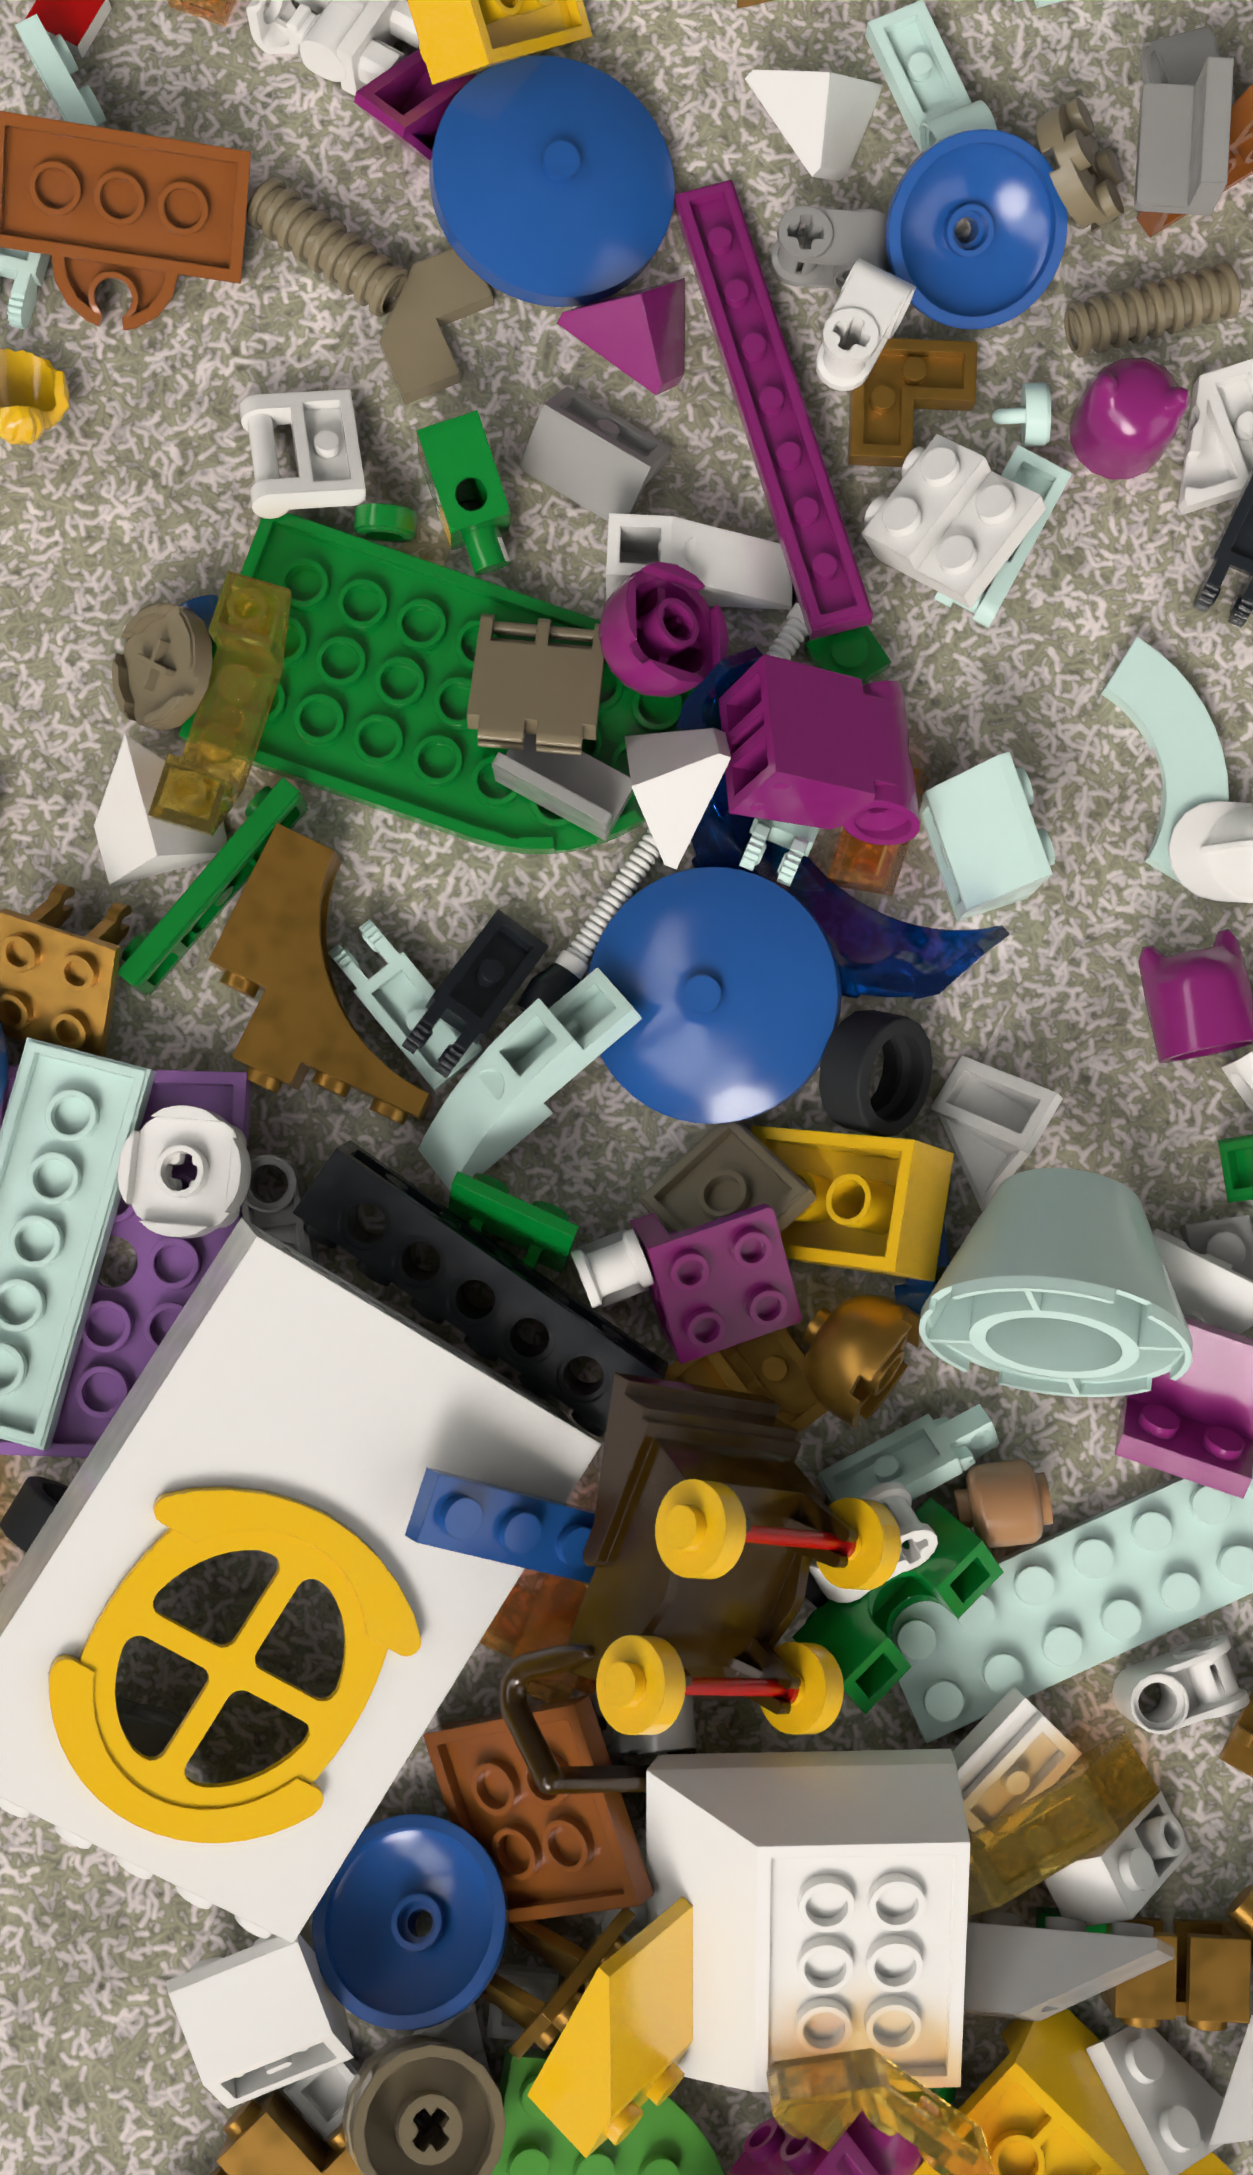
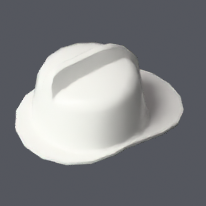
M1225 801L1203 803L1184 813L1172 829L1168 846L1171 868L1181 885L1197 897L1219 902L1253 903V803Z

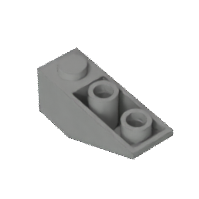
M982 1911L980 1923L967 1922L964 2012L980 2016L1039 2022L1174 1959L1175 1947L1158 1938H1153L1154 1928L1143 1924L1112 1922L1111 1934L1086 1932V1921L1073 1918L1045 1917L1044 1929L1021 1927V1916Z

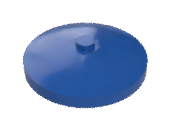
M542 55L520 57L489 67L476 75L463 86L447 107L436 133L430 159L429 183L434 211L444 235L456 254L476 275L492 287L511 297L537 305L551 307L586 305L605 299L622 290L648 266L665 236L672 216L675 193L673 166L664 137L649 111L632 92L610 75L583 62L564 57Z
M727 867L693 868L673 873L649 884L631 897L610 920L599 939L590 963L588 975L598 967L642 1018L600 1054L602 1060L621 1086L633 1097L649 1108L678 1120L703 1124L731 1123L762 1115L780 1106L799 1092L815 1075L821 1065L827 1042L839 1023L842 999L841 977L833 947L824 929L810 910L792 893L759 875Z

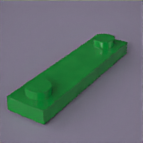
M282 777L273 789L270 786H265L252 798L245 810V815L248 818L154 929L150 933L146 930L140 932L127 945L121 956L125 963L118 970L119 976L146 996L147 994L151 995L248 881L276 823L292 829L306 813L308 804L296 787Z

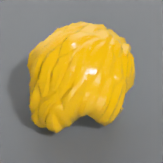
M0 348V438L14 445H31L43 436L44 431L51 429L52 426H56L57 422L61 421L64 414L70 409V394L65 372L55 369L49 360L35 356L33 353L25 352L24 350L15 352L9 348L4 350Z

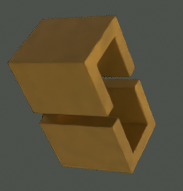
M1134 1917L1132 1920L1119 1921L1153 1927V1938H1158L1175 1947V1958L1101 1992L1100 1997L1115 2018H1120V2021L1128 2026L1145 2029L1157 2028L1161 2025V2020H1176V2016H1186L1187 2025L1204 2031L1226 2030L1227 2022L1250 2023L1251 1939L1233 1921L1174 1919L1173 1933L1163 1932V1920L1161 1918ZM1107 1923L1106 1934H1111L1112 1923Z

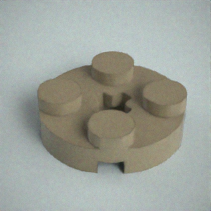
M1076 98L1067 104H1060L1039 117L1036 123L1039 147L1042 154L1051 148L1054 149L1057 169L1050 172L1049 175L1070 215L1083 229L1091 225V232H1095L1115 221L1118 216L1124 213L1122 200L1115 187L1124 181L1123 172L1111 148L1106 147L1100 151L1092 136L1094 132L1093 120L1084 102L1080 98Z

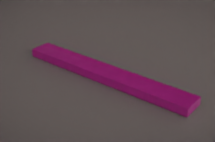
M733 180L674 194V209L810 640L869 625L872 623L873 612Z

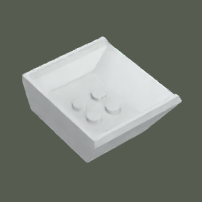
M951 1749L658 1755L647 1768L646 1871L654 1895L646 1901V1927L682 1896L693 1906V2041L678 2064V2067L685 2073L684 2077L750 2092L961 2087L970 1837L957 1766Z

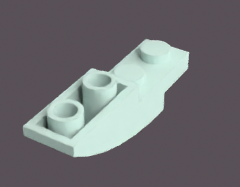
M598 967L549 1009L538 998L493 1041L465 1073L432 1121L418 1148L419 1152L450 1192L452 1181L457 1171L473 1177L476 1173L483 1174L551 1116L553 1112L545 1102L642 1019L641 1016Z

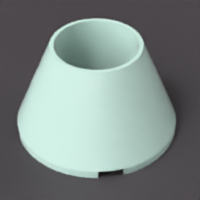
M1033 1169L1014 1174L1005 1179L996 1189L924 1303L919 1320V1334L922 1341L936 1356L963 1372H967L971 1362L1000 1372L998 1378L999 1385L1042 1394L1071 1397H1114L1151 1391L1152 1378L1170 1372V1379L1176 1381L1188 1371L1192 1362V1337L1140 1199L1130 1188L1112 1178L1077 1169Z

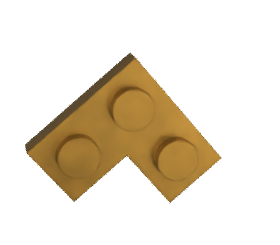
M905 338L888 339L868 378L861 386L850 390L848 465L903 467L906 457L913 450L914 409L972 411L976 402L977 342Z

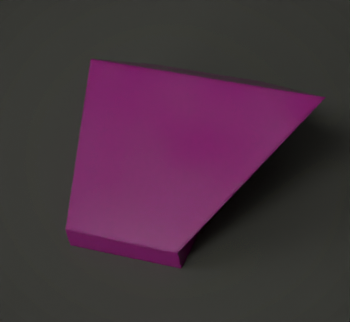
M418 49L356 91L354 103L379 127L430 164L436 133L447 107L455 95L476 74L432 85L426 63L421 56L420 49Z
M685 278L562 312L557 322L563 329L655 395L677 386L684 376Z

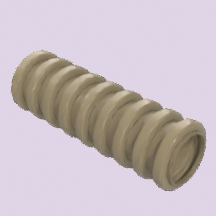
M277 176L265 180L253 193L247 209L248 225L256 230L262 229L263 235L272 241L277 240L278 246L287 252L292 251L294 258L302 263L308 261L309 269L318 274L323 272L324 279L333 285L338 283L339 290L344 294H354L355 302L361 306L369 305V310L373 315L381 317L393 310L405 281H408V271L406 268L399 264L393 266L392 258L384 253L378 255L377 248L369 242L363 243L361 236L353 231L347 233L346 225L338 220L332 221L331 215L323 209L317 210L314 202L307 198L302 199L300 192L292 187L287 188L285 182ZM395 297L396 299L391 306L386 307L390 299Z
M1223 262L1216 264L1213 270L1209 267L1197 269L1195 274H1192L1190 271L1181 273L1176 280L1172 276L1161 278L1158 285L1154 281L1143 283L1140 289L1135 286L1123 289L1121 295L1117 291H1111L1105 294L1103 300L1098 295L1088 297L1085 305L1080 300L1069 302L1064 316V329L1068 345L1078 358L1089 356L1092 349L1096 353L1105 352L1110 344L1114 348L1124 347L1128 339L1135 344L1143 342L1147 335L1151 339L1162 337L1165 331L1169 334L1178 333L1182 330L1183 326L1187 329L1199 327L1201 322L1206 325L1216 323L1220 317L1224 320L1235 318L1241 304V287L1238 275L1229 263ZM1070 334L1075 335L1077 341V346L1075 347L1072 343Z

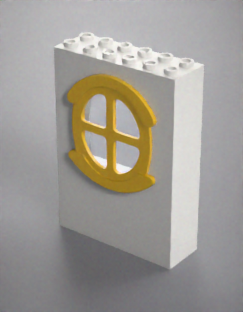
M241 1217L0 1593V1807L20 1818H27L32 1813L54 1824V1829L58 1835L74 1846L89 1849L94 1844L116 1855L115 1858L119 1865L139 1878L151 1879L154 1874L176 1885L177 1892L185 1900L199 1908L210 1909L214 1904L234 1914L239 1925L257 1937L267 1939L271 1934H274L293 1944L525 1569L416 1543L405 1536L426 1467L565 1503L601 1446V1443L568 1414ZM242 1550H260L278 1559V1568L236 1636L226 1644L213 1642L161 1614L153 1606L156 1594L167 1583L188 1568L214 1556ZM307 1579H316L330 1589L340 1610L344 1630V1657L338 1684L331 1695L322 1698L302 1690L263 1669L255 1662L257 1651L297 1587ZM134 1636L146 1637L203 1667L208 1673L206 1684L165 1749L160 1754L151 1757L143 1755L131 1745L119 1721L116 1708L115 1683L118 1662L125 1643ZM236 1691H247L304 1721L308 1725L306 1737L290 1753L271 1766L250 1776L222 1783H201L190 1779L185 1774V1767L228 1697Z

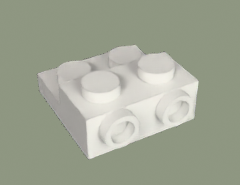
M936 434L926 448L919 446L908 454L902 467V480L889 497L879 496L870 504L865 514V529L862 531V535L879 561L971 609L1047 508L1040 494L991 471L984 456Z

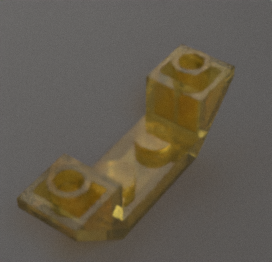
M227 572L208 630L217 645L208 689L197 708L182 757L169 753L167 755L148 813L150 818L213 836L244 791L282 674L292 595L290 589L234 572Z
M1124 1731L1081 1755L1070 1767L1073 1774L969 1835L970 1864L967 1916L1002 1906L1116 1838L1160 1793V1790Z
M873 2048L774 2061L766 2071L772 2114L779 2125L797 2139H804L807 2136L829 2152L863 2110L869 2121L881 2132L888 2136H895L898 2133L914 2144L923 2159L941 2175H995L982 2128Z

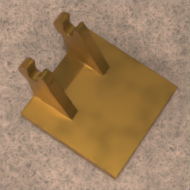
M62 883L56 884L52 888L48 899L30 915L21 914L6 908L0 910V1023L4 1034L25 1042L28 1037L105 1057L121 953L119 943L125 938L130 929V926L121 922L132 913V907L120 902H114L108 909L105 918L85 936L60 929L73 910V907L64 905L68 898L75 895L73 887Z
M622 1908L587 1950L535 1920L514 1922L509 1928L510 1934L518 1944L526 1950L539 1955L566 1977L546 2003L496 1973L479 1996L486 2002L497 2006L525 2029L508 2050L518 2060L534 2042L543 2051L548 2048L557 2035L564 2030L598 1967L628 1943L620 1934L635 1916L629 1908Z

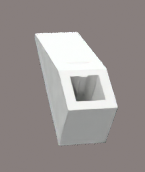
M609 513L606 601L625 578L632 573L640 571L645 566L658 561L677 564L696 575L706 586L698 592L706 600L708 606L718 604L719 607L791 610L793 583L780 543L674 516Z

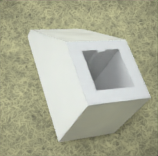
M1157 1791L1068 1836L1038 1869L1061 1916L1086 1921L1087 1927L1132 1920L1191 1850L1185 1840L1181 1824L1173 1816L1162 1792Z

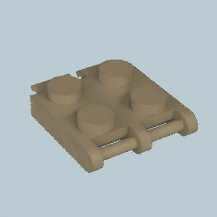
M482 613L467 710L468 729H478V746L523 750L525 734L536 735V752L581 756L583 739L596 740L605 664L598 635L600 624L595 623V628L592 630L551 626V619L538 618V624L495 621V614ZM494 634L536 637L535 641L494 638ZM550 639L592 642L593 646L550 643Z

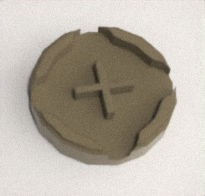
M158 601L142 608L126 625L121 637L128 639L123 655L115 653L112 664L113 692L119 709L129 720L136 721L140 726L168 731L181 726L196 712L208 689L213 665L212 642L204 621L194 611L182 606Z

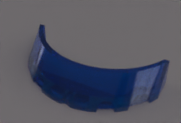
M755 646L724 657L684 701L677 729H683L682 731L715 728L721 731L719 698L763 656V653ZM725 772L691 839L696 856L691 860L694 868L727 867L759 875L792 893L810 910L824 929L833 947L841 977L842 996L858 998L861 995L888 998L913 996V999H920L940 994L1010 935L1003 925L973 930H945L914 925L876 911L849 895L830 880L806 856L802 857L790 887L777 882L779 876L777 870L784 854L789 852V849L768 840L765 842L767 847L760 863L755 865L753 871L739 866L752 836L749 831L755 817L729 813Z

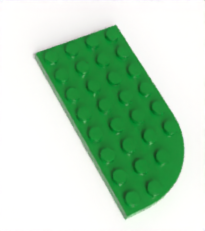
M290 513L273 519L261 518L212 646L213 665L208 689L196 712L182 724L179 732V737L183 742L463 840L500 851L520 854L574 852L598 846L618 838L646 822L633 792L607 840L600 839L496 782L492 762L498 752L506 755L509 749L478 746V729H468L467 710L482 613L495 614V621L538 624V618L551 619V626L592 630L595 628V623L600 624L599 620ZM494 634V638L535 641L536 637ZM550 639V643L593 646L592 642ZM605 659L596 740L583 739L582 752L630 777L625 736L706 728L717 729L720 720L719 698L732 686L737 668L723 664L721 669L713 673L707 682L685 693L669 698L642 695L625 686L611 671Z

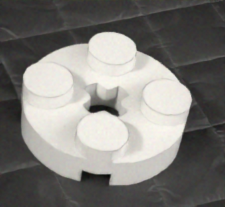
M170 1106L152 1114L151 1116L155 1118L147 1122L140 1131L134 1130L125 1141L120 1154L118 1185L125 1203L132 1205L136 1215L143 1220L139 1222L147 1229L164 1236L196 1238L205 1236L218 1228H225L231 1225L239 1215L240 1206L245 1200L251 1179V1162L243 1131L237 1126L228 1123L219 1114L194 1106ZM185 1154H190L193 1165L197 1166V1176L195 1180L190 1182L187 1189L182 1190L181 1180L172 1178L171 1171L173 1165H182L184 1163Z

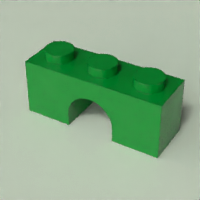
M931 1497L915 1512L919 1521L928 1524L937 1536L938 1544L930 1558L920 1566L902 1572L881 1586L870 1590L858 1600L849 1603H837L829 1599L824 1605L816 1608L809 1615L805 1624L792 1636L795 1642L819 1644L834 1656L841 1669L844 1694L865 1715L912 1667L894 1645L891 1638L894 1622L900 1613L912 1604L932 1601L944 1606L959 1619L1004 1573L984 1542ZM907 1540L902 1543L905 1549H909L910 1545Z

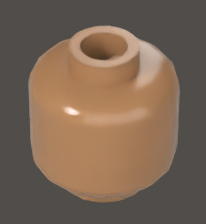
M1015 1459L973 1465L966 1473V1488L954 1490L957 1520L967 1528H972L973 1533L984 1542L988 1549L1035 1543L1042 1536L1043 1525L1053 1524L1052 1504L1046 1475L1044 1472L1035 1473L1031 1464L1026 1460Z

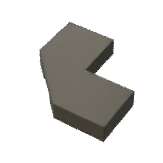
M453 248L412 264L407 276L408 281H405L379 341L381 351L405 405L461 382L460 372L440 327L494 306L493 295L487 282L476 275L461 260Z

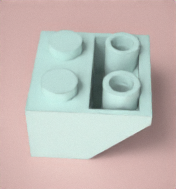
M1010 751L997 755L926 790L918 802V811L957 921L1027 899L1053 875L1050 866L1055 864V853L1051 839L1044 828H1036L1029 805H1032L1034 802L1031 782L1022 767L1015 768Z

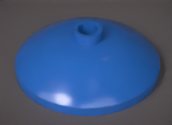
M990 129L963 131L947 136L932 144L911 163L903 174L892 196L886 219L885 242L887 258L893 275L916 286L910 304L929 319L960 329L976 330L994 327L1010 321L1027 310L1043 294L1052 281L1065 248L1067 209L1050 178L1049 173L1053 171V168L1035 147L1025 140L1003 131ZM962 218L967 219L971 227L970 235L964 242H960L955 235L956 225Z
M405 1814L390 1817L364 1829L315 1907L312 1917L314 1952L319 1970L332 1994L347 2010L363 2021L382 2028L402 2031L426 2029L442 2024L467 2009L482 1994L492 1980L505 1950L509 1928V1906L505 1884L500 1870L488 1850L476 1837L457 1824L439 1817L423 1814ZM428 1911L432 1916L433 1925L427 1935L420 1937L416 1932L415 1923L421 1913Z

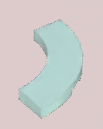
M1136 637L1104 687L1101 695L1114 703L1129 717L1140 731L1149 749H1153L1160 768L1163 789L1160 791L1161 807L1157 832L1144 862L1180 883L1171 868L1168 852L1172 829L1184 813L1199 804L1217 801L1229 802L1228 774L1216 728L1205 705L1191 684L1162 654Z

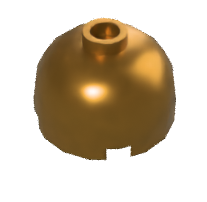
M864 1294L846 1299L833 1312L825 1307L820 1309L809 1323L803 1339L811 1344L805 1359L806 1380L817 1400L833 1415L854 1429L859 1427V1415L868 1420L887 1399L908 1367V1364L903 1361L905 1352L902 1351L906 1342L908 1341L917 1348L922 1340L919 1334L920 1315L889 1297L873 1294Z

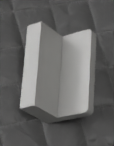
M1208 56L1195 85L1149 82L1143 86L1140 94L1134 208L1137 211L1211 216L1227 185L1234 58Z
M567 386L543 404L521 459L520 468L525 473L608 521L609 513L633 514L645 485L663 469L672 447Z
M525 734L523 750L509 749L506 755L500 752L497 753L492 762L496 782L604 841L607 840L633 794L630 777L584 752L581 753V756L536 752V735Z

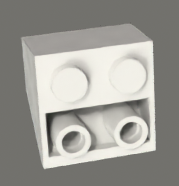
M271 1934L267 1939L259 1938L250 1948L225 1958L214 1957L204 1959L194 1964L189 1972L167 1980L169 1997L201 2081L227 2109L354 2058L345 2008L326 1985L319 1970L315 1952L300 1934L293 1944L274 1934Z

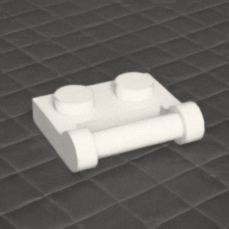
M351 389L256 394L248 396L240 403L241 424L249 432L255 484L251 487L250 496L253 512L257 516L273 519L285 515L291 509L355 506L366 503V488ZM291 424L298 477L280 478L274 429L277 425Z

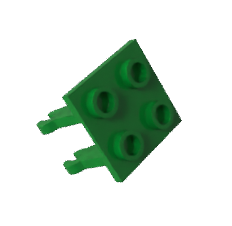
M457 1171L452 1181L448 1205L449 1210L482 1233L486 1232L527 1251L523 1262L533 1269H536L539 1263L562 1273L579 1229L578 1225L569 1222V1216L565 1211L548 1202L534 1201L533 1204L518 1199L509 1194V1189L505 1184L485 1174L476 1173L473 1177Z

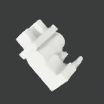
M251 0L246 7L253 40L265 53L297 54L300 51L302 61L310 71L327 80L341 82L342 89L354 96L360 88L405 58L404 53L393 48L398 39L419 49V39L407 0H294L300 3L297 9H295L291 0H271L264 15L267 0Z

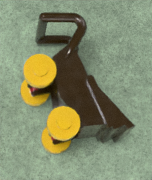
M614 1372L594 1524L583 1551L584 1563L587 1566L596 1567L567 1644H558L517 1656L507 1666L499 1688V1705L503 1719L537 1788L542 1793L555 1795L646 1792V1770L650 1765L559 1766L527 1703V1689L533 1680L566 1672L595 1680L598 1704L605 1720L613 1729L625 1735H656L664 1732L677 1719L685 1695L745 1696L759 1704L770 1724L785 1734H817L826 1730L837 1718L843 1702L844 1683L841 1669L834 1656L825 1647L816 1643L785 1642L777 1647L775 1645L801 1609L805 1598L811 1559L816 1560L823 1576L836 1587L853 1590H872L884 1584L896 1569L901 1552L900 1531L893 1514L877 1501L846 1497L836 1500L829 1506L821 1501V1494L794 1463L801 1447V1443L795 1440L798 1430L776 1417L781 1405L767 1396ZM695 1749L667 1752V1754H698Z

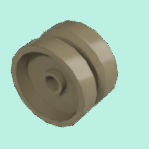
M419 2034L389 2041L363 2062L348 2087L342 2116L347 2151L362 2175H491L501 2157L506 2129L501 2093L486 2068L446 2039ZM424 2109L432 2115V2119L425 2130L418 2132V2128L412 2120L419 2111Z

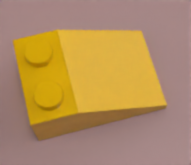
M407 0L419 39L420 53L426 63L432 85L474 74L513 59L536 55L593 37L583 0Z
M751 1125L750 1132L813 1191L817 1198L780 1233L787 1260L935 1282L954 1153L914 1139Z
M683 1896L598 1967L527 2094L585 2158L593 2153L607 2138L615 2146L621 2143L644 2115V2111L640 2107L648 2099L656 2106H659L674 2091L685 2075L678 2067V2064L693 2041V1906Z

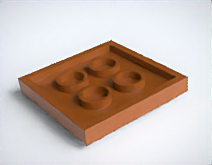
M590 1695L529 1707L559 1766H612ZM501 1713L438 1725L423 1734L450 1822L457 1824L476 1837L488 1850L500 1870L508 1897L509 1923L637 1907L654 1895L621 1793L555 1795L542 1793L537 1788Z

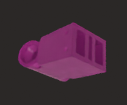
M764 654L719 698L721 731L726 734L731 759L725 769L730 814L829 830L843 826L855 838L876 845L902 844L913 839L920 831L913 765L908 750L909 732L903 685L899 682L886 680L862 686V679Z

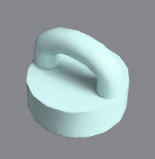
M1046 382L1023 383L1021 407L996 409L992 414V420L996 424H1021L1023 447L1045 446L1049 442L1051 432L1050 387Z

